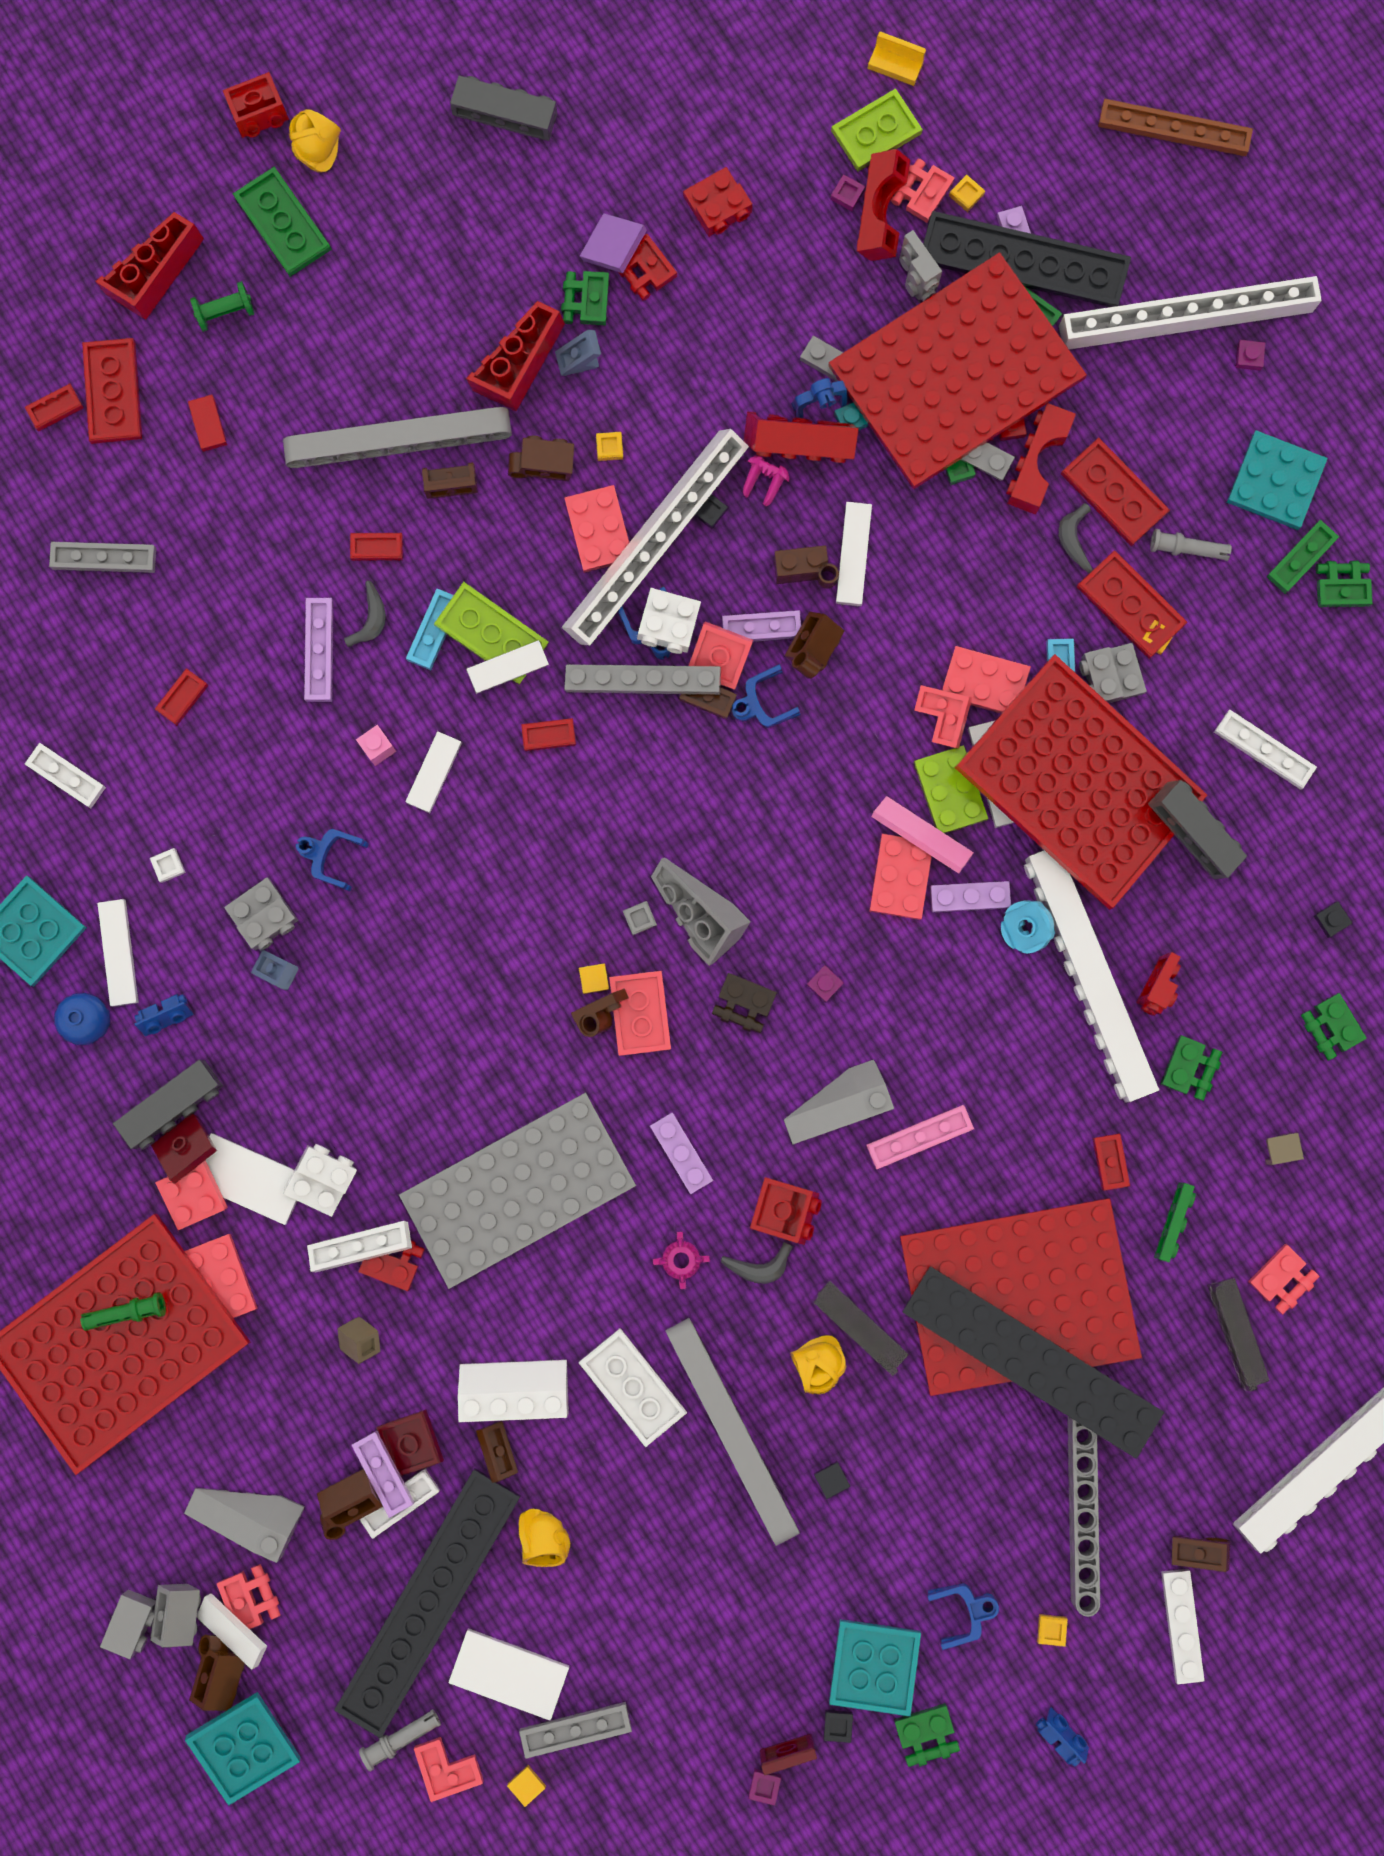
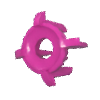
M755 455L748 460L752 466L743 487V494L747 498L760 473H765V476H769L770 479L773 477L763 505L769 506L783 481L789 482V474L785 467L780 465L778 468L773 464L765 462L762 456Z
M677 1232V1241L671 1243L665 1249L662 1258L653 1259V1265H663L664 1270L669 1276L679 1279L680 1289H686V1279L696 1274L700 1263L710 1262L709 1256H700L699 1251L693 1244L683 1240V1232ZM677 1253H685L689 1257V1264L685 1268L675 1266L673 1260Z

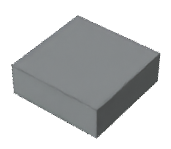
M647 901L623 911L633 936L657 926Z

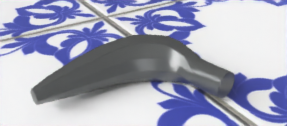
M1084 503L1077 510L1063 517L1060 521L1058 537L1066 553L1081 568L1091 573L1093 568L1080 545L1077 535L1079 522L1091 511L1089 505Z
M371 581L365 582L368 603L367 620L360 631L344 638L348 647L359 642L373 640L380 635L385 626L386 614L384 604Z
M783 1242L774 1259L764 1264L748 1263L722 1256L721 1263L748 1281L767 1284L776 1281L783 1275L787 1258L793 1247Z

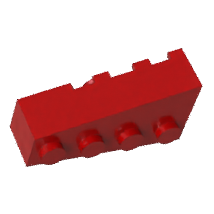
M175 212L149 233L150 238L143 244L138 243L131 249L133 252L125 260L116 262L109 274L105 277L101 276L95 281L108 297L145 320L204 240V237L192 222Z
M537 301L516 323V328L507 337H503L496 350L490 356L487 355L481 361L482 365L474 373L471 372L466 378L472 391L517 411L565 325L560 311Z
M747 411L744 442L758 456L771 457L772 453H780L783 458L796 459L797 455H805L806 459L821 461V457H830V461L845 463L846 459L855 458L859 428L849 423L817 420V424H812V420L798 417L792 418V422H788V418L769 414L767 419L758 417L756 412Z

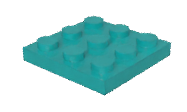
M1256 430L1252 435L1226 503L1299 530L1328 458Z
M26 875L0 904V959L30 986L34 987L87 927L32 878Z
M840 1619L829 1705L911 1717L921 1632Z
M258 1692L190 1732L185 1737V1742L228 1806L300 1762V1755Z

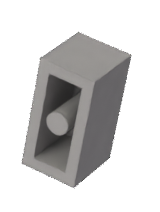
M189 1584L158 1585L150 1641L161 1647L193 1645V1638L197 1632V1609L201 1603L199 1589Z
M129 1589L124 1592L119 1599L100 1647L128 1659H131L137 1652L141 1653L148 1637L144 1636L148 1626L152 1627L156 1600Z

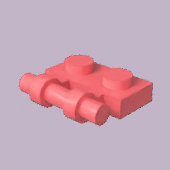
M918 158L914 165L909 167L907 184L895 193L891 202L895 206H899L903 200L910 201L906 211L928 223L932 211L937 209L953 184L954 177L934 165L928 173L922 169L926 163ZM915 181L921 182L917 191L911 189Z
M1284 1244L1248 1282L1269 1302L1277 1295L1281 1301L1275 1306V1309L1283 1315L1289 1308L1293 1309L1298 1304L1297 1300L1305 1291L1309 1292L1314 1287L1313 1283L1320 1276L1312 1269L1304 1276L1300 1270L1306 1263L1287 1244ZM1293 1278L1298 1284L1287 1293L1283 1288Z
M261 1564L251 1568L254 1579L248 1581L245 1572L242 1571L217 1583L225 1607L249 1629L259 1626L264 1622L260 1614L263 1611H268L270 1619L281 1615L277 1606L279 1604L278 1598L273 1596L268 1583L270 1581L269 1575L264 1573ZM256 1587L259 1588L263 1601L258 1604L252 1593V1589Z

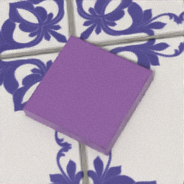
M603 213L580 257L584 262L623 273L647 229L642 224Z

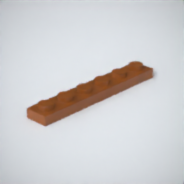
M1105 98L1102 103L1098 127L1245 157L1249 152L1253 128Z

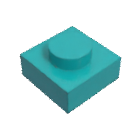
M854 403L834 411L837 422L853 424L859 428L858 431L868 426L867 421Z

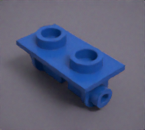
M175 994L161 1001L163 1007L161 1011H159L157 1004L138 1011V1014L134 1016L137 1023L134 1024L144 1036L156 1034L161 1029L172 1024L183 1022L194 1014L186 1005L188 1002L185 995Z
M1052 1707L1049 1708L1047 1720L1042 1717L1037 1721V1731L1050 1745L1057 1740L1061 1742L1055 1747V1750L1068 1765L1072 1764L1075 1767L1081 1761L1085 1764L1089 1751L1085 1739L1069 1727L1067 1720L1061 1714H1057Z

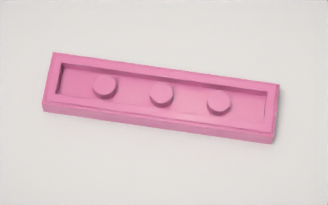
M887 796L871 816L957 873L961 872L974 853Z
M961 1105L869 1143L866 1147L875 1168L879 1169L969 1132L974 1127L965 1106Z

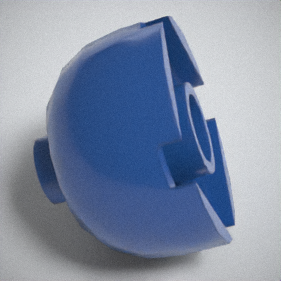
M75 993L64 998L58 1004L54 1013V1025L57 1032L66 1041L75 1045H91L106 1034L110 1025V1013L99 997L89 993Z

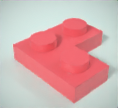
M920 686L915 711L938 716L932 742L959 749L972 700L971 697Z
M441 1737L414 1747L431 1802L483 1784L484 1780L475 1754L449 1763Z

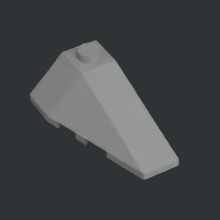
M665 857L660 860L651 878L666 904L672 905L678 916L676 918L678 925H683L690 937L688 942L692 949L710 966L740 940L750 921L733 903Z
M871 1060L847 1069L786 1117L784 1122L793 1145L892 1110L894 1106L875 1061Z
M195 1488L184 1514L249 1551L277 1563L286 1551L305 1506L281 1495H260L249 1492L239 1493L229 1492L228 1490Z

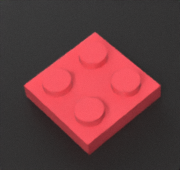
M705 621L689 666L721 667V685L735 690L754 640Z
M206 1160L175 1184L169 1180L168 1176L155 1182L177 1230L228 1208Z

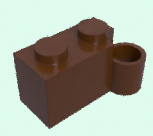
M534 435L523 438L521 452L509 454L508 476L519 479L536 477L569 481L573 471L574 444L568 443L565 439L542 440V437Z
M826 545L774 552L773 561L776 584L817 580L818 584L825 589L836 585L839 571L835 565L828 563ZM828 571L833 573L835 578L831 581H826L822 578L821 574Z
M809 611L784 656L792 661V666L806 678L811 679L826 667L845 630L826 614Z
M364 1469L317 1493L322 1513L320 1515V1522L323 1534L329 1540L340 1538L345 1533L346 1526L383 1507Z
M205 1634L199 1641L198 1650L201 1655V1661L189 1701L203 1711H227L232 1708L245 1663L233 1651L229 1650L216 1635Z

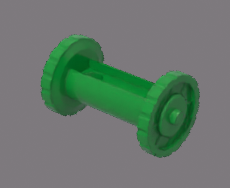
M242 281L237 283V293L201 305L196 297L190 298L194 317L197 319L203 332L208 330V320L244 308L249 316L254 315L251 296L247 293Z

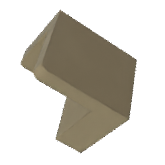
M1288 1133L1266 1139L1270 1159H1265L1266 1165L1304 1159L1298 1133Z
M357 1317L337 1328L340 1350L356 1363L360 1364L380 1352L378 1330L361 1317Z

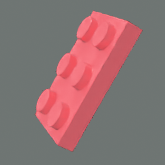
M614 485L565 497L583 572L611 566L629 544Z
M955 646L942 690L971 697L970 705L1002 713L1025 687L1031 666Z
M882 834L869 912L921 920L932 856L903 837Z
M662 971L609 977L611 993L625 988L629 997L620 1002L621 1008L613 1011L618 1055L624 1056L671 1050Z
M231 1234L185 1251L233 1318L258 1309Z

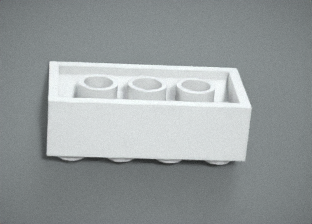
M567 1360L460 1364L458 1384L459 1422L568 1417Z

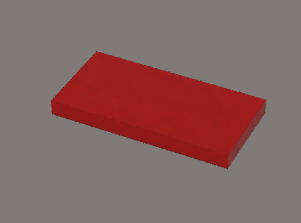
M133 338L82 342L89 442L95 444L142 439L135 340Z
M1099 437L1061 472V475L1131 547L1170 511Z
M1115 550L1077 585V588L1148 659L1156 654L1162 646L1188 623ZM1154 620L1158 621V626L1156 625L1153 629H1150ZM1146 632H1151L1148 637L1152 640L1151 643L1143 639Z

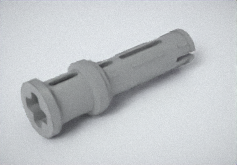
M1160 529L1153 531L1150 543L1151 552H1156L1157 550L1171 552L1174 556L1186 553L1222 559L1224 561L1229 560L1230 556L1227 554H1231L1232 549L1231 544L1185 538L1182 533L1160 532Z
M434 1709L392 1735H383L379 1738V1741L369 1747L360 1748L359 1754L369 1772L373 1771L375 1765L387 1758L393 1759L397 1754L396 1751L434 1728L441 1726V1722L438 1720L439 1717Z

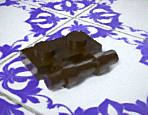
M728 973L718 997L728 1001L727 1005L723 1008L715 1004L712 1014L720 1017L721 1021L725 1023L730 1021L742 1026L745 1031L750 1032L752 1030L761 1033L764 1024L755 1021L757 1013L765 1017L768 1016L777 992ZM738 1005L750 1010L748 1016L733 1012L734 1006Z

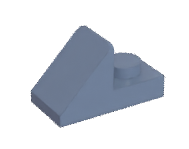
M586 330L555 351L562 376L599 367L597 357L601 355L595 330Z
M262 950L251 973L283 990H288L298 971V967Z

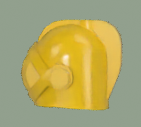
M308 109L299 112L293 117L289 126L292 151L295 157L308 168L316 172H326L332 167L336 159L341 129L337 124L318 112Z
M825 1335L812 1339L798 1350L790 1352L792 1361L802 1380L805 1393L824 1394L830 1391L837 1384L839 1377L845 1372V1357L838 1340L833 1336Z
M529 1509L521 1513L519 1517V1536L522 1544V1563L536 1567H554L563 1564L569 1554L570 1539L566 1529L563 1528L562 1522L552 1514L539 1509Z

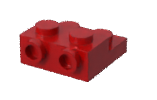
M269 72L222 90L242 138L246 136L256 137L260 131L269 127L279 128L283 125L284 121L289 120Z
M727 167L683 191L685 200L708 237L713 234L719 235L728 229L729 225L736 221L742 222L746 220L750 213H752V202L741 184L736 183Z
M1170 952L1159 957L1136 1003L1142 1005L1141 1010L1152 1016L1156 1014L1161 1015L1167 1006L1171 1008L1178 996V993L1175 991L1178 985L1169 981V979H1174L1181 967L1178 964L1181 957L1177 954Z
M765 1177L750 1229L805 1245L806 1240H811L814 1233V1225H811L813 1215H817L821 1209L822 1201L818 1199L820 1193Z

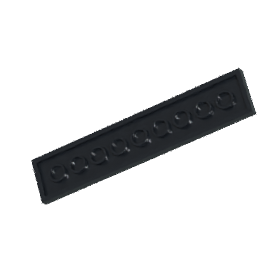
M931 1266L927 1269L902 1313L1136 1459L1164 1414V1411Z
M474 1468L334 1711L377 1737L381 1738L521 1495L499 1482L492 1483L489 1476Z

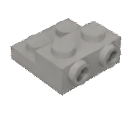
M914 230L904 236L899 260L902 267L908 271L905 282L906 289L920 303L936 293L942 270Z
M1133 643L1087 652L1081 657L1082 661H1079L1081 674L1086 676L1088 685L1108 703L1143 695L1147 692Z
M268 877L224 907L248 945L255 951L257 949L262 951L273 944V938L280 933L282 936L289 933L295 928L294 924L299 921Z

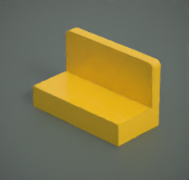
M879 32L876 46L868 63V69L914 86L923 66L926 49Z

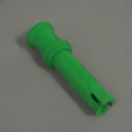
M160 1292L144 1299L136 1297L124 1305L81 1314V1326L84 1331L127 1320L141 1322L144 1318L154 1315L162 1317L166 1313V1305Z

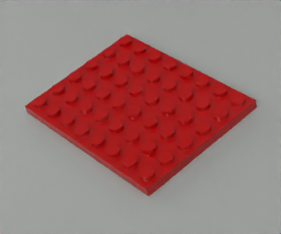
M1000 252L834 358L828 364L838 381H844L847 394L913 489L1083 381L1087 376Z
M1056 654L1051 656L954 767L1109 910L1115 907L1175 835L1148 805L1154 796L1167 782L1182 780L1192 788V793L1198 800L1203 801L1207 797V794Z
M1110 1198L900 1236L911 1296L927 1269L931 1266L1092 1367L1142 1358ZM916 1321L930 1396L1011 1382L1002 1374Z
M153 1214L0 1331V1371L71 1470L77 1475L251 1342L158 1214ZM157 1292L163 1295L166 1313L162 1317L154 1315L144 1318L141 1322L127 1320L84 1331L81 1326L80 1318H82L81 1314L124 1305L133 1298L144 1299L152 1297Z

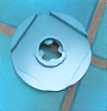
M1024 900L1014 903L1006 910L1004 921L1001 922V932L1005 942L1011 948H1016L1018 951H1022V953H1034L1045 948L1055 936L1052 915L1040 901ZM1024 920H1027L1028 922L1032 923L1033 928L1031 933H1029L1028 930L1023 931L1022 926L1025 925Z

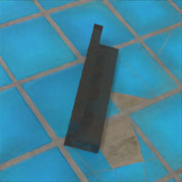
M1231 1277L1207 1285L1241 1387L1250 1392L1257 1390V1385L1269 1382L1270 1380L1236 1280Z
M829 1280L812 1299L813 1303L894 1376L898 1372L897 1367L909 1354Z

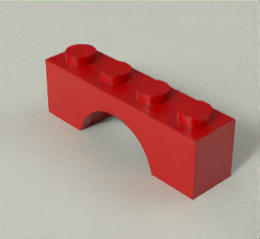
M897 149L871 154L860 232L857 240V252L870 261L896 257L899 232L888 225L886 212L893 195L907 184L910 159Z
M1047 403L1044 411L1038 410L1033 425L1037 426L1035 434L1029 433L1024 448L1028 449L1026 457L1020 456L1015 471L1019 472L1017 480L1011 479L1006 494L1010 495L1007 504L1035 515L1037 514L1049 485L1038 470V455L1048 447L1063 446L1076 416L1075 413Z

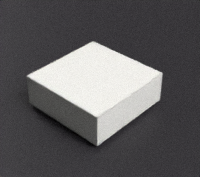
M175 848L150 858L160 883L186 873Z

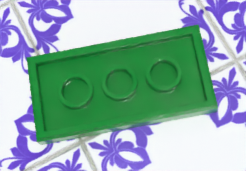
M275 166L232 193L289 277L332 250Z

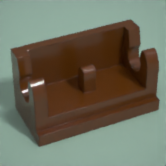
M473 462L468 463L467 466L429 470L422 468L424 492L427 499L478 493L476 471Z

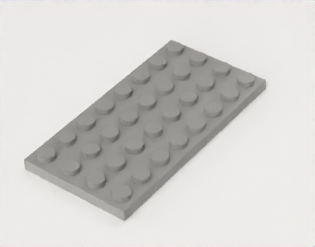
M584 1093L399 1194L448 1289L630 1190L636 1184L588 1095Z

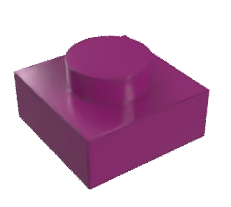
M843 174L831 194L830 200L853 211L865 191V186Z
M1240 340L1237 344L1235 368L1261 371L1264 366L1265 342Z
M824 965L807 983V986L826 1003L844 982Z
M754 1768L748 1799L775 1806L781 1775L771 1773L764 1776L763 1770Z

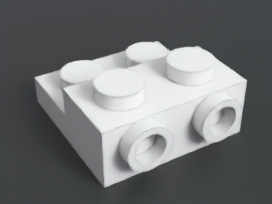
M650 588L637 639L642 640L641 642L647 646L656 647L660 645L667 647V650L672 653H687L701 601Z
M315 1144L313 1148L307 1145L283 1194L332 1217L357 1169L352 1166L354 1162L346 1157L339 1155L338 1159L328 1155L330 1150L323 1146Z

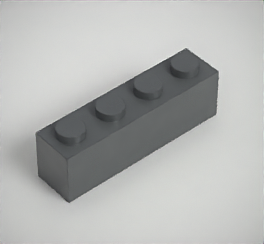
M458 76L450 102L453 116L546 141L550 140L557 117L556 101L547 96L538 97L530 95L521 89L511 90L504 88L499 83H485L473 76Z
M1182 780L1167 782L1148 803L1213 879L1228 878L1247 857L1240 843L1229 836L1225 831V826L1210 814L1207 805L1197 799L1192 793V788Z
M199 1059L116 1120L113 1125L130 1149L140 1148L144 1150L155 1142L153 1138L160 1132L166 1134L176 1126L175 1121L182 1116L187 1118L198 1110L197 1105L202 1101L209 1102L220 1094L218 1090L223 1087V1084L207 1062Z

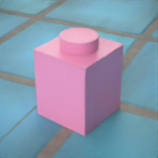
M378 725L356 739L375 766L396 752Z

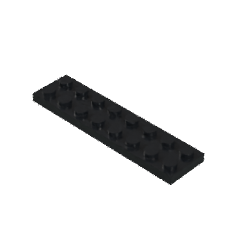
M932 211L923 243L940 268L967 274L1000 252L1026 288L1106 307H1116L1119 305L1131 261L1130 256Z

